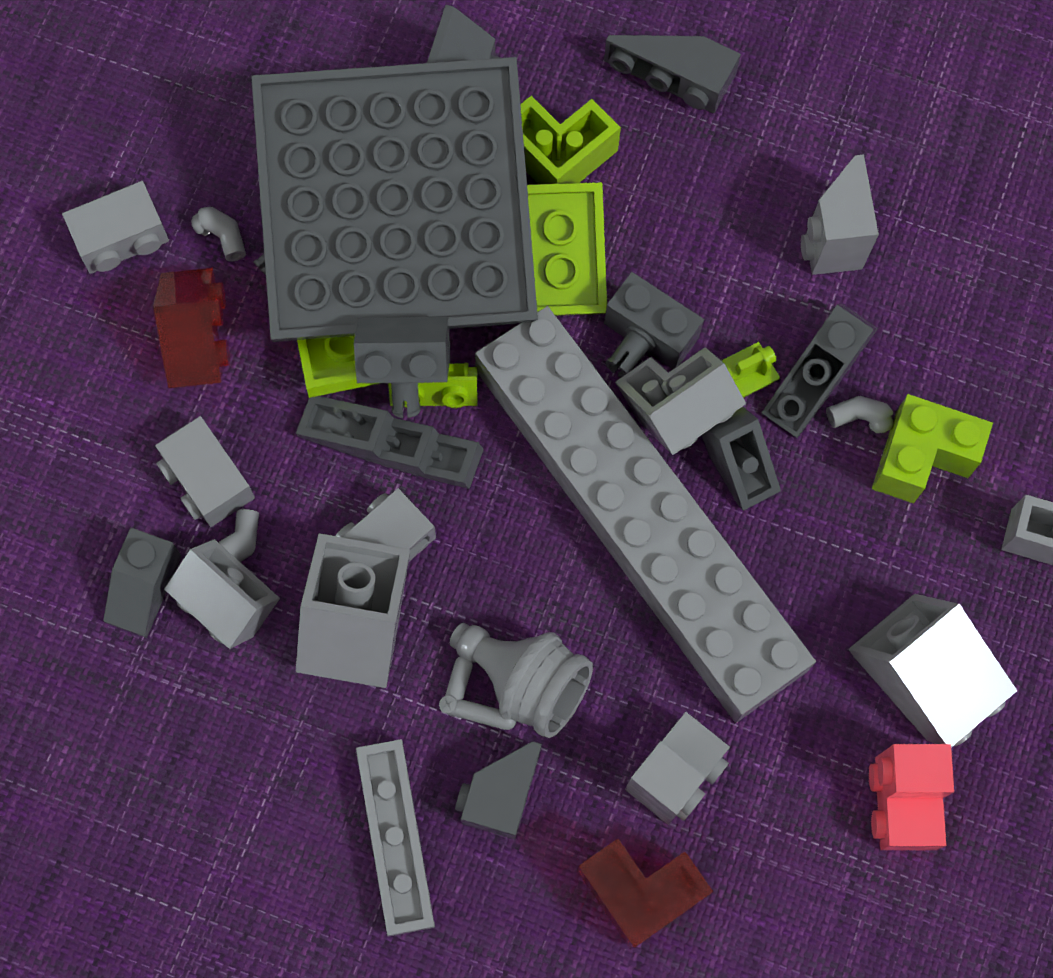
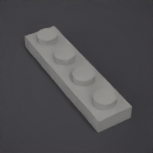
M400 739L358 747L356 752L387 936L435 928L403 741Z

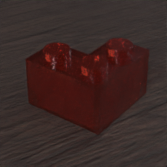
M213 268L160 274L153 309L168 388L221 383L223 366H230L227 340L219 339L217 326H223L222 309L226 308L225 291L222 282L215 283Z
M619 839L613 841L577 868V872L630 950L713 892L686 851L648 878H645Z

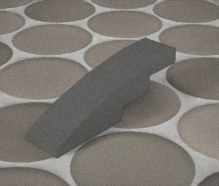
M321 396L309 398L296 431L298 437L336 451L409 474L467 489L471 487L484 450L479 442L439 434L432 426L393 418L385 410Z

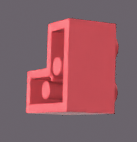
M893 744L876 756L875 763H871L869 766V786L872 792H877L878 810H873L871 817L873 838L880 839V850H938L946 846L943 798L954 793L951 744Z

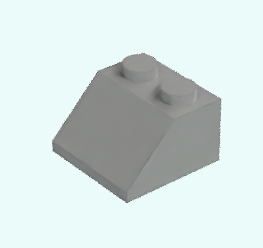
M864 154L853 157L819 199L813 216L808 218L807 233L801 236V252L804 261L810 260L812 275L862 270L879 233Z

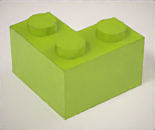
M532 96L520 104L526 172L538 184L580 183L618 151L621 127L593 99L589 100L561 124Z
M907 394L896 411L893 420L894 424L890 430L872 489L914 504L926 488L932 466L969 478L981 464L993 422Z

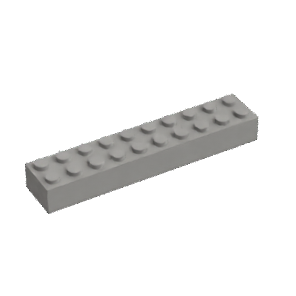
M546 306L537 312L538 320L520 323L475 353L477 373L736 724L807 673L816 663V660L551 309Z

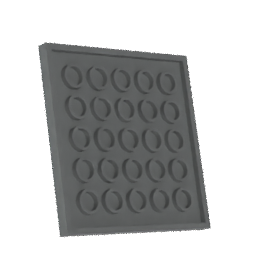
M517 57L251 75L270 337L272 342L355 336L359 318L448 317L449 329L519 324L538 320Z

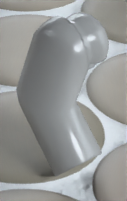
M857 396L826 408L828 420L833 428L862 419L869 421V427L875 433H884L889 431L894 424L891 418L893 411L887 403L864 396Z
M237 510L235 532L219 541V544L239 562L251 556L256 548L259 512L254 510Z

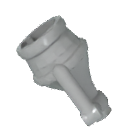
M461 623L456 627L450 638V646L456 649L459 657L454 663L446 694L440 700L439 707L442 712L452 717L504 730L512 729L516 722L534 727L538 735L551 738L567 724L581 703L591 680L593 663L584 655H574L554 632H547L538 637H530L520 641H502L491 638L489 633L480 626H469ZM472 662H477L492 681L496 698L499 702V709L463 700L473 666Z

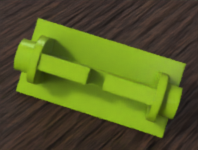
M759 342L721 360L728 369L743 398L780 379L772 363L776 362L774 351L770 346L762 348Z
M469 363L449 364L448 382L418 383L420 406H447L450 408L478 406L477 367H469ZM388 383L390 405L393 406L391 383Z

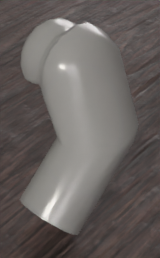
M203 207L192 217L191 224L197 234L206 236L209 233H213L220 238L227 261H237L246 256L238 224L233 218L214 207Z

